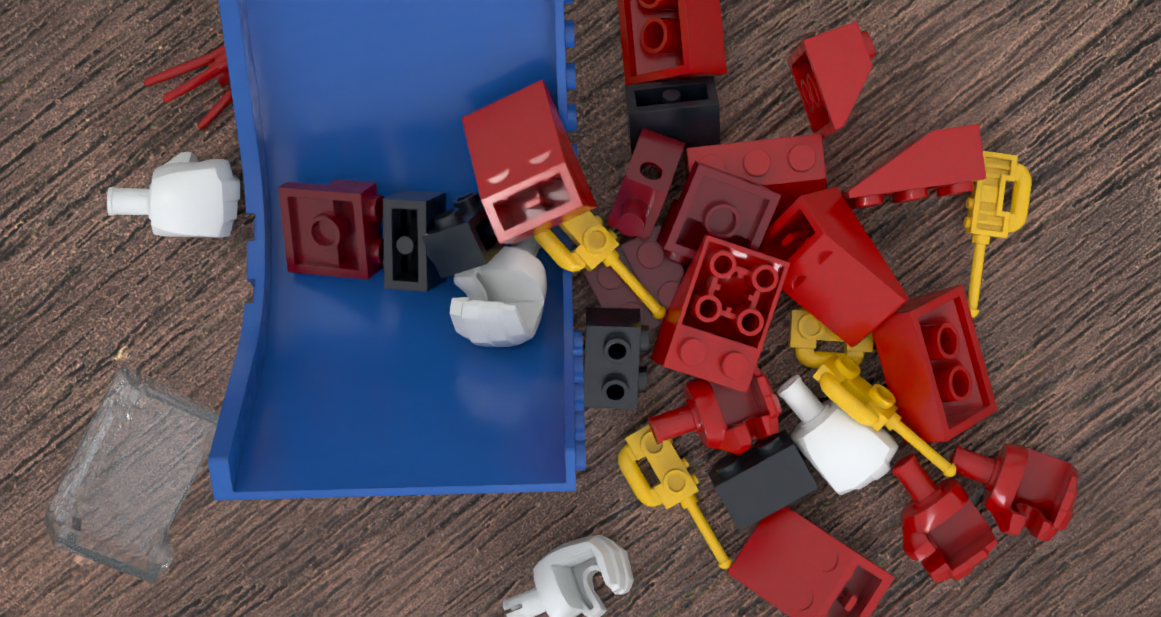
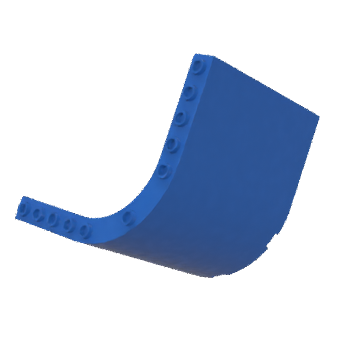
M218 0L241 155L246 214H255V220H253L254 241H247V281L253 286V303H245L239 344L208 457L214 501L576 491V471L586 470L583 339L582 330H573L572 272L561 268L540 247L536 258L541 261L545 268L547 291L541 321L534 337L511 347L476 346L469 339L455 331L450 316L452 298L467 297V294L454 284V275L448 276L446 282L430 291L421 292L384 289L383 268L369 280L288 272L278 187L286 182L328 185L335 179L376 182L377 195H383L385 198L403 190L446 193V211L455 208L453 201L467 193L477 191L480 196L462 117L543 79L567 136L568 131H577L576 104H567V90H576L575 62H566V48H575L574 19H565L564 4H573V0ZM571 144L578 160L577 144ZM380 222L381 238H383V223ZM559 225L550 228L570 252L577 247L576 244H571L570 237Z

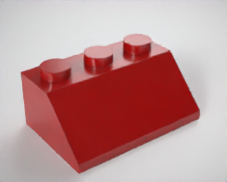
M617 0L625 85L708 76L715 77L727 74L720 0Z
M857 21L803 40L787 59L813 134L822 133V140H825L844 127L873 66L870 59L875 57L873 42L866 30L860 31Z
M822 133L686 148L683 153L686 181L696 160L779 192L781 198L768 228L801 195L826 189Z
M955 285L909 299L872 332L884 372V379L888 390L896 400L894 405L898 409L895 412L902 417L900 421L926 443L947 442L998 411L963 285ZM903 438L904 444H907L908 442Z

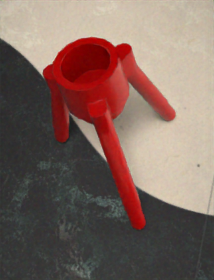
M222 45L209 54L144 79L143 83L149 87L208 65L209 69L164 94L162 97L163 101L166 103L171 102L214 77L224 88L230 84L225 46ZM231 88L198 123L200 130L206 129L233 100Z

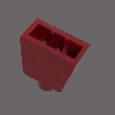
M643 127L607 223L610 226L619 229L627 236H638L643 239L650 238L668 194L685 143ZM644 165H652L659 170L655 180L648 179L641 174Z

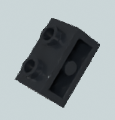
M714 76L624 85L631 155H633L643 127L685 143L683 150L692 147L720 145V106Z
M403 190L383 198L384 289L428 292L447 281V277H440L435 264L429 260L427 248L422 239L436 225L434 218L446 212V193Z
M477 191L467 193L454 200L453 205L455 208L435 217L434 222L436 225L422 237L427 248V256L435 264L441 278L488 264L506 245L499 244Z
M586 307L584 407L637 409L638 393H646L647 366H639L640 352L648 353L649 325H641L640 309Z
M786 429L773 436L757 440L754 447L740 455L731 454L722 458L715 465V469L708 472L715 490L739 531L818 489L816 482Z

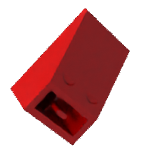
M543 79L462 117L481 201L499 244H517L597 208Z
M979 124L933 130L913 140L841 192L842 196L848 202L850 208L854 210L883 204V197L892 196L893 204L927 198L929 197L928 190L936 189L937 197L953 196L974 191V182L987 179Z
M837 186L801 195L766 230L758 249L760 253L790 263L782 290L851 348L857 346L909 300V297Z
M705 234L663 318L650 359L663 367L747 393L790 263Z
M788 506L759 521L727 571L733 578L789 617H870L895 579L887 570Z

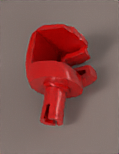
M756 365L747 393L698 378L684 384V406L654 417H648L649 426L657 444L695 431L705 447L720 449L738 455L748 451L751 446V440H761L778 433V416L782 413V410L767 375H764Z
M1005 443L998 456L994 459L962 448L960 445L955 446L949 463H954L956 466V474L985 484L983 505L992 514L1000 532L1016 536L1019 535L1024 526L1033 537L1049 541L1058 530L1066 529L1078 495V469L1072 464L1016 444Z
M914 453L903 457L891 467V472L896 475L913 499L901 514L903 550L910 559L921 560L924 569L935 582L950 578L958 581L971 573L975 566L989 557V552L998 544L996 536L969 499L963 486L956 479L950 478L935 484L920 465Z

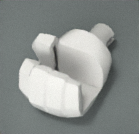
M181 152L169 162L155 168L149 189L109 187L107 192V211L110 216L149 215L153 234L159 236L223 238L230 236L233 221L237 219L238 201L240 200V180L233 175L229 160L209 159L198 162V158L192 152Z
M534 236L517 244H512L511 247L504 246L486 265L454 275V284L463 290L467 297L452 298L450 316L455 331L469 339L476 346L511 347L534 337L541 321L547 291L546 271L541 261L536 258L541 246Z
M799 375L791 377L778 389V396L783 398L801 420L791 434V439L837 494L843 495L854 489L860 490L872 481L880 479L891 469L890 461L899 446L885 429L881 428L876 432L871 426L858 423L831 399L821 403L804 384Z
M603 535L576 539L552 549L533 568L536 587L503 600L504 610L511 608L513 611L506 614V616L535 617L547 612L549 617H576L581 613L587 617H601L607 610L594 590L593 576L598 571L601 572L605 584L615 595H623L629 592L634 579L627 551L618 543Z

